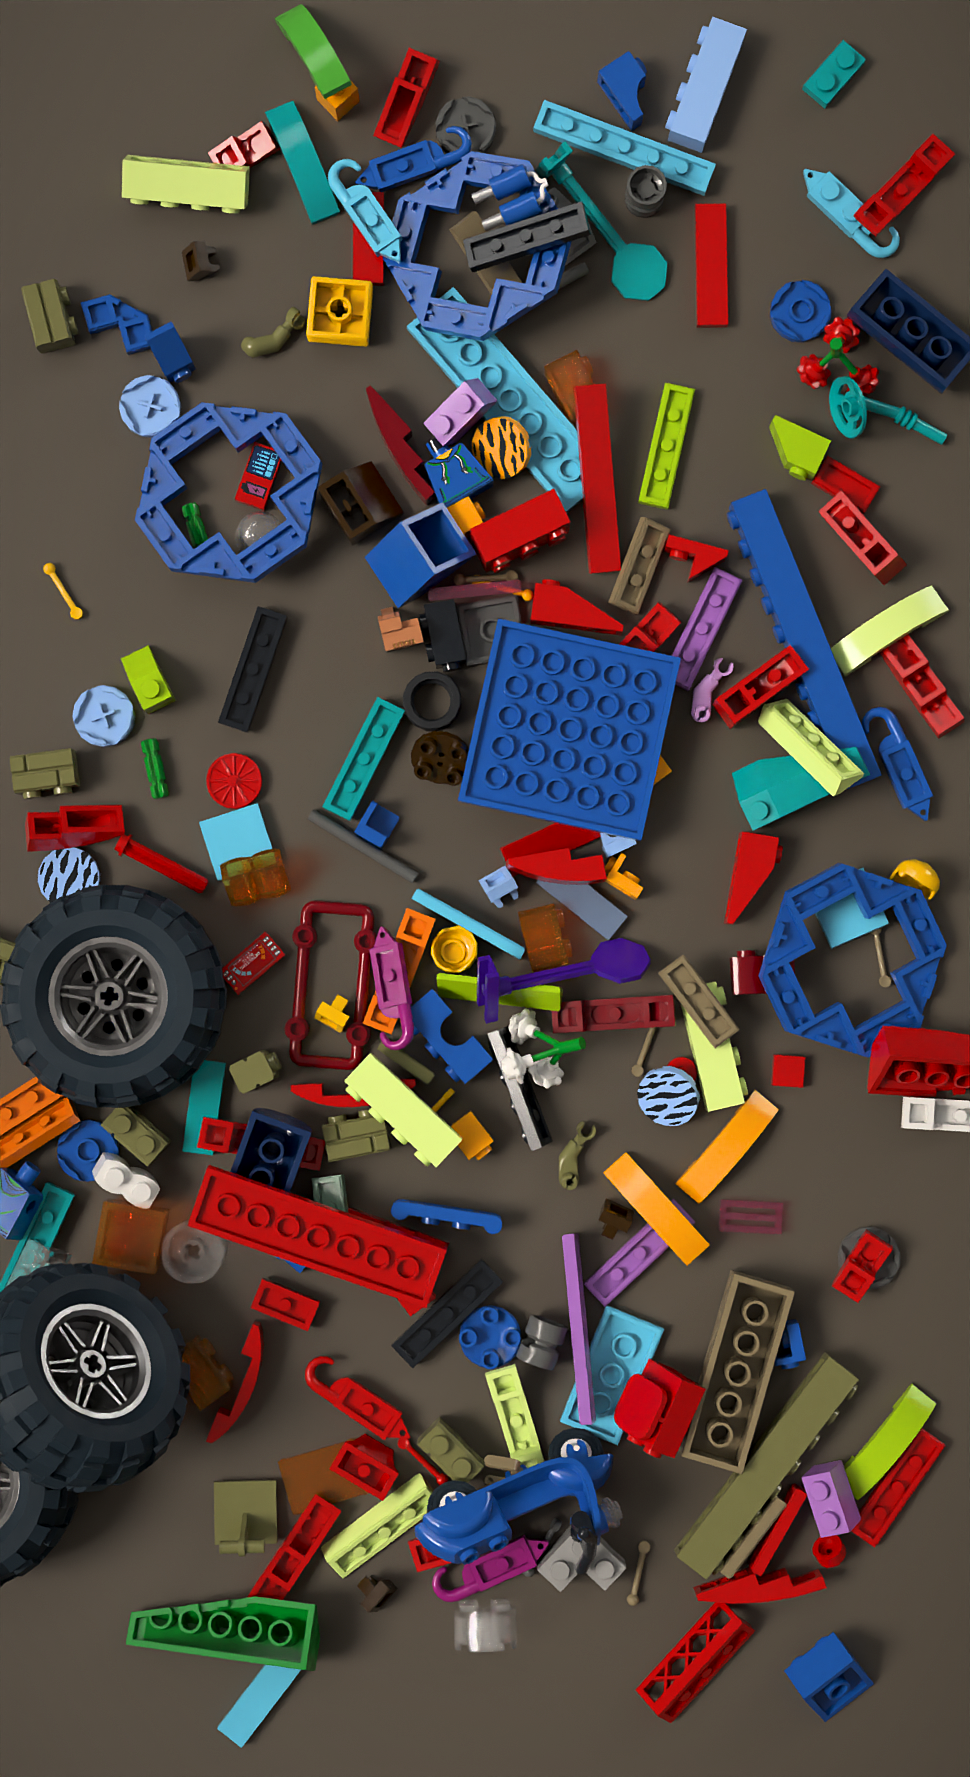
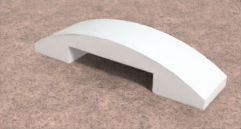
M903 1097L901 1128L970 1132V1101Z

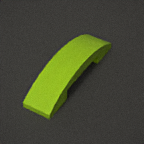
M912 1383L893 1405L892 1408L894 1410L855 1457L852 1455L844 1465L853 1496L857 1500L863 1497L897 1461L923 1427L936 1406L933 1400Z

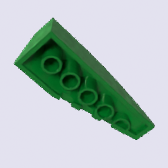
M254 1596L131 1612L126 1645L315 1671L320 1632L317 1605Z

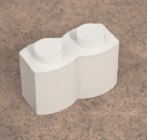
M103 1152L92 1170L94 1179L99 1186L108 1192L123 1194L128 1202L140 1208H150L160 1191L156 1179L148 1171L138 1167H130L123 1158L113 1153Z

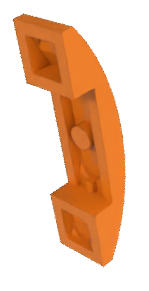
M406 908L395 940L403 945L409 987H411L436 918ZM375 991L363 1024L392 1035L398 1019L389 1018L382 1014Z

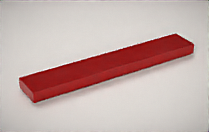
M606 383L574 386L589 573L620 571L621 562Z

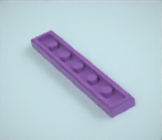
M573 1233L563 1235L562 1242L579 1424L592 1425L596 1422L580 1244L579 1234Z

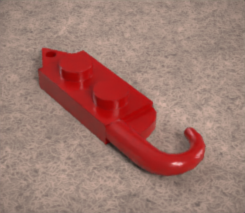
M319 1356L313 1358L308 1363L305 1369V1380L312 1391L383 1440L387 1437L410 1439V1433L401 1417L402 1411L354 1379L342 1377L336 1380L330 1387L317 1379L315 1370L318 1365L324 1363L333 1365L335 1361L332 1358ZM404 1430L406 1433L402 1435L400 1431Z

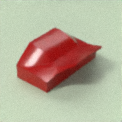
M365 1433L353 1441H344L329 1467L331 1471L382 1501L399 1474L394 1466V1450Z

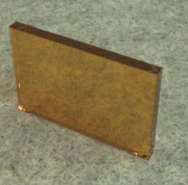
M349 1438V1439L346 1440V1441H353V1440H355L356 1438H353V1439H352V1438ZM344 1441L289 1458H282L278 1461L293 1515L301 1514L315 1493L331 1504L368 1494L367 1491L329 1469Z

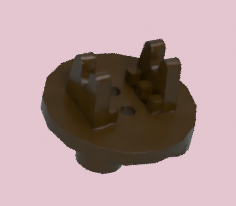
M433 731L423 734L415 741L411 750V763L414 767L415 776L436 784L459 785L463 779L469 752L467 743L449 732Z

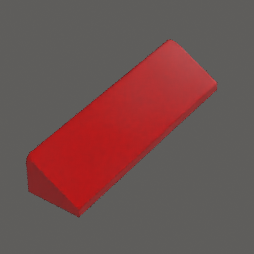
M554 823L501 847L500 851L505 862L509 858L569 848L571 851L600 838V832ZM510 870L512 877L519 875L518 873Z

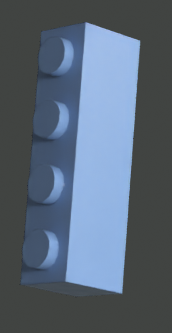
M713 16L709 27L703 25L697 44L702 46L698 55L692 54L686 72L691 73L688 83H681L676 100L680 101L677 112L671 110L665 126L666 129L670 130L668 141L702 153L744 42L747 29Z

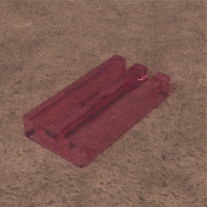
M720 1199L719 1231L782 1234L783 1203ZM726 1207L775 1209V1215L726 1212ZM726 1219L772 1221L775 1223L774 1227L726 1224Z

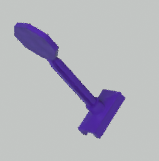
M623 938L601 942L592 954L590 961L511 978L499 976L490 955L478 957L477 1005L478 1007L485 1005L484 1020L486 1024L498 1021L499 997L509 995L512 991L593 973L619 984L635 981L642 978L651 964V959L643 945Z

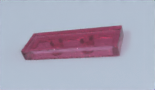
M520 580L429 588L428 598L429 601H442L523 593V586Z

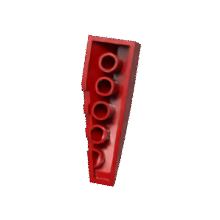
M882 1026L871 1048L867 1085L868 1093L936 1097L937 1091L952 1090L953 1095L965 1094L966 1089H970V1035L925 1028Z

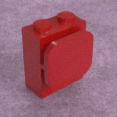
M649 1358L642 1375L634 1374L628 1380L615 1408V1423L628 1434L627 1439L644 1447L643 1451L659 1459L662 1454L675 1459L706 1389L673 1367Z

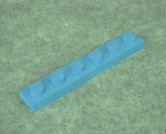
M547 100L543 101L533 127L534 133L561 143L566 141L569 146L633 170L644 165L654 166L665 175L666 182L703 196L706 193L716 166L715 163Z

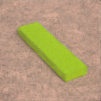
M665 382L638 500L639 504L668 510L695 389Z

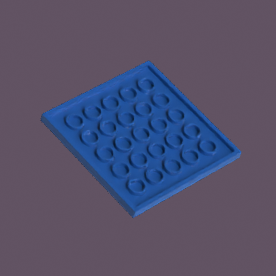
M498 619L458 802L641 841L681 658Z

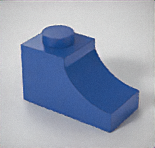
M630 51L598 71L597 83L632 132L642 124L643 113L638 104L637 94L645 86L647 70L641 59L638 57L634 58Z

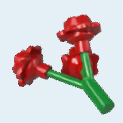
M837 316L832 323L824 327V331L827 334L823 337V341L830 345V352L824 358H818L815 354H810L809 357L802 356L800 358V365L796 370L800 374L801 381L813 389H817L819 386L826 387L827 379L831 376L830 370L826 369L828 362L833 358H839L850 371V378L858 384L863 396L873 393L879 384L877 377L879 370L872 368L869 364L863 368L855 367L845 356L844 353H848L851 347L859 344L857 336L860 333V328L856 327L850 318L847 317L843 321L841 317Z

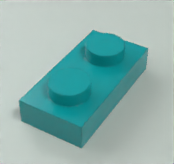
M842 40L807 80L802 90L825 109L865 64L866 59L847 42Z

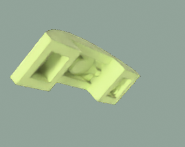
M932 585L906 597L879 613L834 645L831 651L837 666L846 677L871 661V657L920 626L922 628L946 614L949 609Z
M513 1364L486 1372L485 1376L493 1402L495 1403L510 1457L519 1460L520 1465L524 1464L527 1468L544 1462L541 1446L516 1365Z

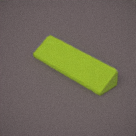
M445 973L437 974V988L440 997L477 1002V977ZM547 985L512 991L509 995L500 996L499 1004L560 1011L563 989L562 987Z

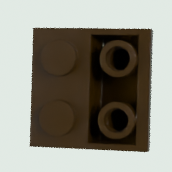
M372 461L344 470L318 486L322 499L352 546L404 514Z

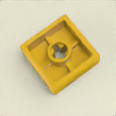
M313 276L310 285L306 331L308 341L368 346L373 298L372 282ZM338 306H344V311L347 314H343L342 317H336V314L332 311H337Z

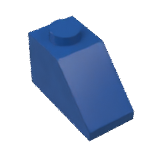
M172 321L144 335L168 382H182L192 375V371L196 370Z

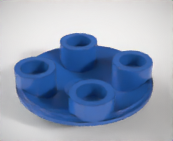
M483 1306L473 1310L464 1319L460 1328L459 1343L470 1361L491 1370L507 1364L515 1357L521 1343V1330L515 1317L507 1310L497 1306Z

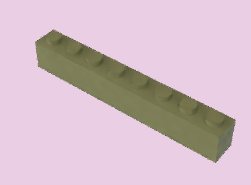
M826 1352L823 1353L750 1449L743 1473L733 1472L676 1546L674 1551L677 1558L706 1580L711 1573L716 1575L725 1563L724 1556L730 1548L735 1550L744 1538L742 1533L749 1523L754 1525L763 1513L761 1508L768 1499L773 1500L782 1488L780 1483L787 1474L792 1475L801 1463L799 1458L806 1449L810 1451L816 1445L820 1438L818 1433L825 1424L829 1426L836 1419L839 1413L837 1408L844 1399L848 1401L855 1394L858 1388L856 1383L859 1379Z

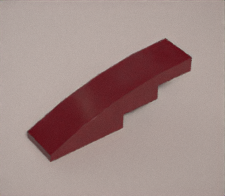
M369 385L366 388L367 397L376 426L388 452L407 483L427 506L436 498L435 491L418 474L424 468V462L406 443L413 437L412 430L376 390Z

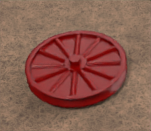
M230 753L219 757L212 763L207 773L206 785L210 796L218 804L230 809H239L248 806L258 797L262 787V775L259 767L252 759L242 754Z

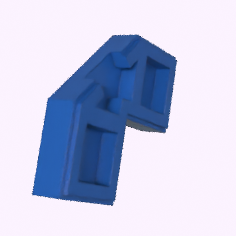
M110 294L81 302L90 335L119 327L128 355L151 349L144 335L153 331L147 314L132 308Z

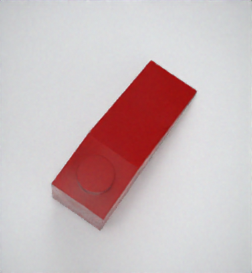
M842 491L818 511L883 585L888 583L907 566L905 561Z
M543 579L542 584L535 583L530 624L622 635L624 625L569 588L560 586L559 581Z
M790 644L716 698L712 706L731 730L806 673L809 668Z
M744 831L739 833L724 924L732 925L772 872L775 863L780 864L783 846L778 845L779 837Z

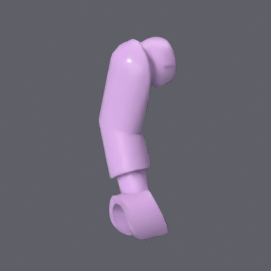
M723 658L717 659L713 665L714 671L710 675L707 674L694 688L691 714L695 721L702 723L708 721L711 717L712 692L719 685L718 681L722 676H727L733 671V663H730L727 671L720 672L718 666Z

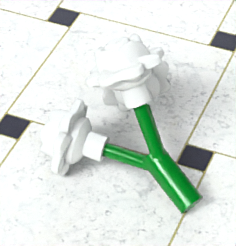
M525 1008L521 1013L513 1015L510 1019L508 1029L511 1032V1041L521 1045L528 1038L535 1039L538 1037L553 1045L554 1048L533 1056L528 1054L521 1057L509 1047L507 1048V1056L501 1060L502 1069L509 1080L516 1079L520 1084L524 1083L523 1078L526 1068H528L536 1084L547 1089L552 1085H560L564 1072L559 1068L558 1060L563 1054L585 1049V1039L578 1037L560 1042L540 1032V1028L537 1027V1021L535 1020V1011Z

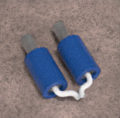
M521 164L490 178V186L471 194L475 204L493 196L496 197L497 201H500L531 187L530 176L534 177L538 183H543L540 187V197L538 199L534 191H531L500 205V213L481 221L485 231L503 223L507 226L541 214L542 209L539 203L544 200V190L549 186L546 178L541 179L535 172H527L524 164Z

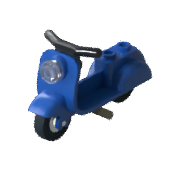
M580 1428L563 1430L556 1435L549 1446L548 1460L530 1468H527L524 1464L520 1465V1461L517 1459L487 1455L484 1458V1464L490 1468L508 1470L505 1472V1477L486 1476L484 1484L487 1487L476 1490L473 1486L463 1481L453 1480L441 1484L430 1495L427 1513L423 1516V1522L415 1527V1536L423 1547L433 1555L454 1564L463 1563L466 1565L476 1561L483 1553L490 1550L493 1552L499 1551L508 1545L512 1538V1530L508 1521L562 1497L576 1496L580 1511L575 1512L570 1518L571 1537L574 1541L580 1542L583 1550L575 1566L576 1572L583 1575L587 1572L596 1556L597 1545H600V1536L608 1533L611 1527L614 1529L619 1528L620 1519H623V1514L617 1501L611 1502L608 1497L602 1499V1503L598 1504L595 1492L609 1478L614 1456L612 1454H604L599 1439L593 1433Z

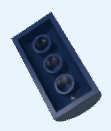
M888 269L881 273L847 314L848 318L940 394L946 390L970 361V337Z
M265 1108L253 1109L230 1172L290 1192L312 1133L311 1127L299 1119L275 1110Z

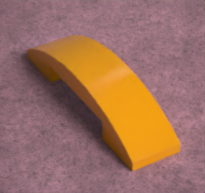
M754 1089L745 1100V1103L735 1112L736 1114L675 1184L700 1204L747 1152L779 1109Z
M627 1152L603 1172L686 1266L710 1246Z

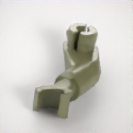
M291 307L287 312L286 321L282 326L279 325L271 335L244 338L241 343L242 350L252 358L278 352L292 335L290 332L293 328L298 330L304 327L305 319L299 315L300 310L296 307Z
M584 1121L578 1123L576 1128L578 1134L569 1141L559 1155V1183L566 1190H573L577 1187L579 1182L577 1157L583 1150L585 1141L592 1139L596 1134L594 1125L589 1134L581 1133Z

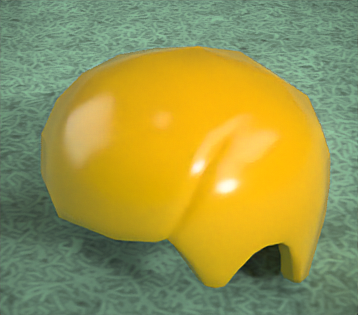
M917 859L902 861L889 877L894 882L922 890L925 899L928 898L930 900L935 896L940 887V880L935 870L928 863Z
M459 925L442 929L431 943V956L436 966L447 973L464 972L477 959L478 944L473 933Z

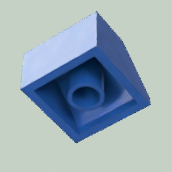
M834 1632L829 1636L819 1639L815 1647L806 1654L796 1657L791 1662V1665L784 1670L802 1698L824 1722L874 1684Z

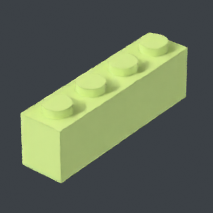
M127 155L122 163V198H130V202L133 204H149V200L161 201V206L179 207V203L191 204V208L195 210H209L210 206L222 207L221 211L225 213H239L240 209H245L248 205L250 166Z
M716 981L705 983L721 1005L727 1004L722 986L717 987ZM681 1005L706 1111L710 1112L744 1104L743 1096L748 1095V1090L744 1077L739 1078L736 1066L741 1065L737 1047H731L730 1038L714 1048Z
M372 1053L344 1081L349 1085L345 1090L358 1102L363 1098L371 1106L368 1112L382 1124L386 1120L395 1128L391 1133L403 1145H406L407 1142L411 1143L417 1149L414 1155L427 1167L432 1163L437 1168L463 1139Z

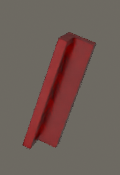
M715 1602L635 1690L658 1717L672 1723L755 1632L754 1628L747 1621L740 1618L727 1603ZM723 1610L731 1619L722 1629H714V1618ZM706 1635V1647L701 1652H693V1641L698 1636ZM685 1658V1670L680 1675L671 1676L672 1664L677 1659ZM656 1682H664L663 1694L655 1701L647 1691Z

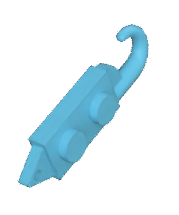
M351 159L337 161L328 172L330 188L376 256L379 257L381 255L401 263L400 242L403 240L402 236L370 189L365 185H355L346 189L339 179V173L343 168L351 167L356 171H360L361 166Z
M809 169L803 170L808 189L806 197L849 238L852 237L868 254L876 258L889 257L896 252L899 247L900 237L893 226L889 228L892 235L891 244L887 247H880L869 237L871 232L853 217L863 203L830 171L822 173Z

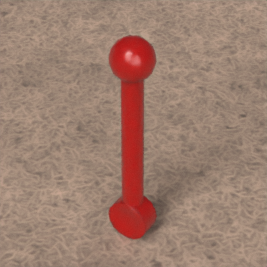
M399 1438L398 1447L406 1449L436 1477V1482L439 1485L448 1482V1476L444 1473L440 1474L410 1445V1439Z

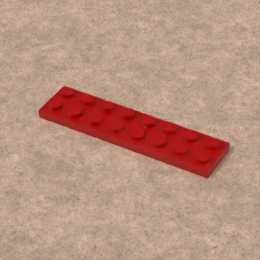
M208 1165L187 1225L423 1308H427L447 1251L446 1246L212 1165Z

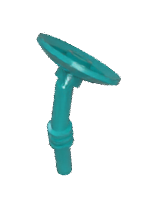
M842 376L835 379L832 383L829 394L830 411L836 427L845 437L855 438L863 433L868 410L893 418L894 423L898 424L900 422V426L904 427L906 425L907 430L912 428L940 445L944 443L947 437L946 433L919 419L917 413L912 414L911 410L906 411L904 406L899 408L864 397L858 384L852 378ZM847 384L850 391H847L845 395L841 394V390L843 386ZM862 418L860 426L856 429L857 421Z

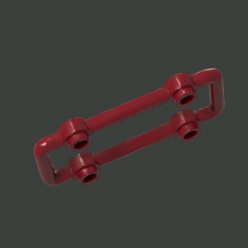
M309 901L303 906L300 925L295 928L292 934L293 942L298 946L292 1018L286 1022L284 1028L286 1036L290 1039L289 1055L293 1063L302 1067L354 1070L362 1062L364 1045L371 1038V1029L363 1024L367 1013L371 967L369 949L374 947L377 934L374 932V913L371 908L363 904ZM313 913L362 917L361 931L354 938V946L359 951L354 1022L347 1028L346 1037L349 1043L352 1044L350 1058L301 1053L302 1040L310 1032L309 1023L304 1019L310 948L316 944L318 939L317 931L312 927Z

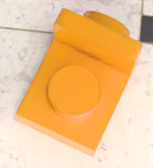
M620 853L618 858L611 856L605 866L607 874L605 882L636 900L643 890V887L638 884L640 879L628 871H624L623 874L617 872L626 858L625 854Z

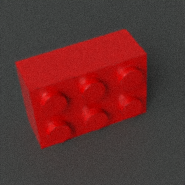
M552 489L471 528L470 541L485 572L493 570L494 574L510 567L509 562L518 557L526 560L538 553L537 548L547 543L549 547H552L566 540L565 535L569 533L571 522L555 489Z

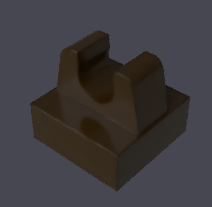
M193 241L182 251L187 281H199L205 276L213 275L220 269L218 264H210L208 257H212L217 253L216 248L206 246L205 241Z
M606 1198L599 1215V1221L605 1223L601 1235L613 1240L618 1229L627 1233L632 1224L634 1211Z
M365 1576L357 1585L366 1596L360 1604L368 1613L378 1612L398 1589L389 1579L377 1582L372 1576Z

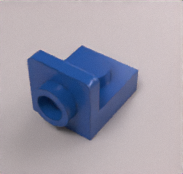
M796 1319L786 1321L785 1330L781 1338L783 1349L789 1348L790 1352L777 1354L774 1362L775 1366L781 1365V1369L800 1366L799 1361L806 1360L799 1323Z

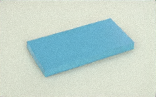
M607 1305L604 1308L589 1346L596 1422L592 1425L579 1424L576 1381L561 1415L560 1422L574 1428L585 1429L598 1438L618 1445L623 1430L615 1423V1408L630 1377L634 1374L642 1375L648 1359H653L664 1328Z

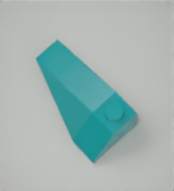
M857 747L840 749L864 773L861 779L870 775ZM791 755L760 759L732 773L740 806L753 831L830 794Z

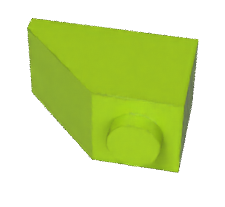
M775 415L769 429L784 468L790 470L789 474L799 480L805 481L806 478L812 480L831 440Z
M149 645L121 658L130 684L146 713L150 714L176 701Z

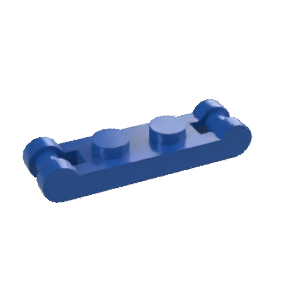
M408 1199L396 1200L391 1208V1214L397 1220H403L408 1215L422 1217V1223L439 1225L440 1220L452 1222V1227L470 1230L471 1225L483 1226L485 1231L490 1234H496L502 1228L501 1217L493 1212Z

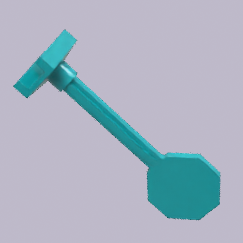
M564 141L553 156L549 159L545 157L541 160L535 169L537 175L541 179H547L552 175L559 185L562 184L576 203L582 201L586 216L616 253L613 257L611 282L624 299L649 301L665 287L667 261L653 245L636 243L627 245L572 176L573 171L565 161L573 150Z

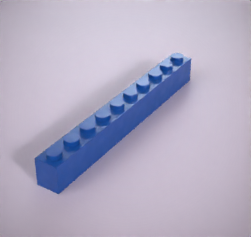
M764 489L731 502L729 506L730 512L726 513L732 530L737 529L741 540L738 541V546L743 558H749L753 569L749 570L751 579L755 587H761L764 595L761 598L763 609L767 616L772 615L776 625L772 627L774 636L778 644L783 643L785 648L791 644L809 668L806 673L798 678L799 683L795 684L801 701L806 700L810 711L807 712L808 719L839 749L857 747L870 773L869 776L858 780L846 790L880 777L882 774L767 490Z

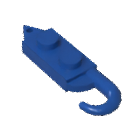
M461 127L446 128L447 133H455L461 137L462 145L459 149L444 154L437 143L424 140L370 160V165L355 183L356 185H365L368 188L384 192L436 173L437 170L461 162V158L471 151V137Z
M884 707L872 708L862 719L863 730L865 734L869 733V723L875 717H881L886 721L891 734L880 742L878 754L902 808H907L922 820L927 821L930 797H933V794L911 744L907 740L900 722L893 711ZM921 810L925 811L924 815L920 814Z

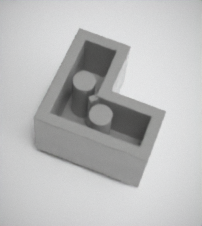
M571 1526L542 1555L537 1565V1570L559 1592L578 1574L575 1566L583 1553L580 1542L574 1541L571 1537ZM600 1536V1545H597L596 1556L586 1574L606 1591L626 1569L625 1559Z

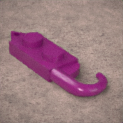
M381 926L374 947L369 949L378 1006L386 1017L400 1018L402 1036L398 1041L393 1042L387 1038L385 1032H381L380 1038L385 1047L391 1050H400L410 1044L414 1036V1023L410 1005L412 1004L403 945L397 942L385 927Z
M524 1534L511 1540L506 1547L499 1551L493 1552L490 1550L481 1554L476 1561L464 1565L462 1571L464 1585L453 1590H446L441 1586V1577L447 1571V1567L443 1566L433 1576V1591L443 1601L456 1602L479 1591L482 1592L536 1567L538 1565L537 1560L548 1546L549 1540L526 1538ZM542 1543L544 1547L540 1548L538 1544Z

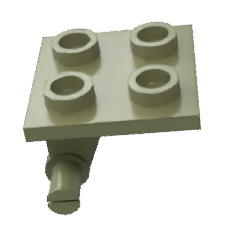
M277 1479L214 1481L215 1545H219L220 1554L238 1553L239 1557L246 1556V1553H265V1544L278 1543Z

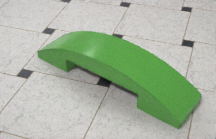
M302 4L275 17L277 25L287 41L292 43L324 99L352 85L328 39L313 16Z

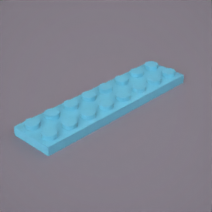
M454 287L439 298L468 304ZM418 318L408 324L407 330L457 388L466 380L479 378L497 399V402L483 416L485 421L494 417L506 416L520 422L526 429L530 438L528 439L529 448L531 447V457L526 468L546 492L555 489L566 513L581 502L583 496L577 430L495 334L484 341L426 331Z

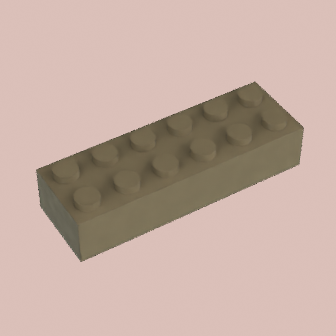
M730 1270L698 1384L706 1390L679 1447L682 1457L739 1474L743 1473L795 1291L791 1287Z

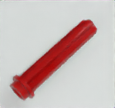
M124 834L119 838L114 849L119 852L118 856L122 857L125 854L197 893L205 891L209 882L207 878L132 840L133 835L131 834L128 836Z

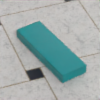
M204 1060L200 1069L192 1076L183 1152L214 1155L215 1151L197 1148L203 1116L219 1119L226 1070L225 1062Z

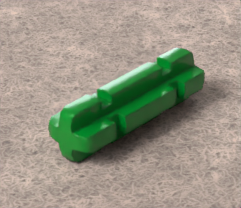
M196 502L182 506V512L185 520L188 521L186 526L192 546L197 548L207 541L208 537L203 520L199 518L201 516L199 506Z
M151 738L141 741L142 752L146 754L144 762L148 781L152 783V786H150L151 795L154 799L165 798L169 796L167 784L164 783L166 777L161 755H158L160 751L158 740Z

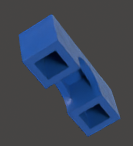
M431 989L411 1007L414 1035L416 1036L421 1032L428 1041L424 1045L435 1059L441 1056L446 1061L448 1066L445 1070L456 1083L461 1079L466 1084L493 1060L492 1056L474 1036L460 1045H452L444 1040L441 1034V1025L453 1011L434 989Z

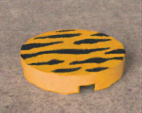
M506 416L494 417L484 421L476 429L472 439V453L491 477L506 479L519 474L528 465L531 457V447L529 448L528 441L530 438L520 422Z

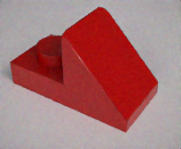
M673 535L668 536L664 552L670 553L669 557L674 560L686 562L688 558L693 559L687 583L723 563L729 552L726 549Z

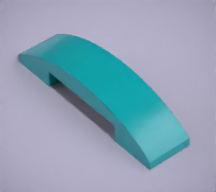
M294 101L266 111V117L295 181L311 224H316L340 214L323 167Z

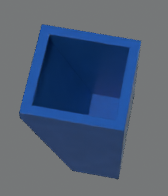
M442 502L401 521L365 556V559L397 608H400L420 598L473 558L476 552Z

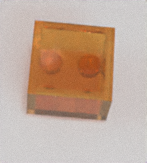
M111 1198L103 1201L92 1264L154 1275L159 1271L170 1209L156 1206L142 1208L128 1201Z

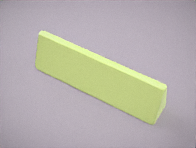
M788 699L764 704L758 719L759 724L832 796L842 793L863 777L864 773Z
M418 1473L321 1547L325 1560L342 1578H345L422 1520L423 1516L427 1513L428 1499L434 1490L426 1479Z

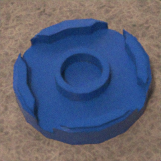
M807 280L786 283L776 292L771 302L770 319L773 328L781 337L791 342L804 343L816 339L824 332V327L828 325L831 319V306L827 293L819 285Z
M91 1119L80 1121L64 1131L58 1140V1163L63 1171L75 1180L95 1181L92 1170L103 1152L119 1156V1143L114 1138L115 1134L107 1132L101 1126L102 1122Z

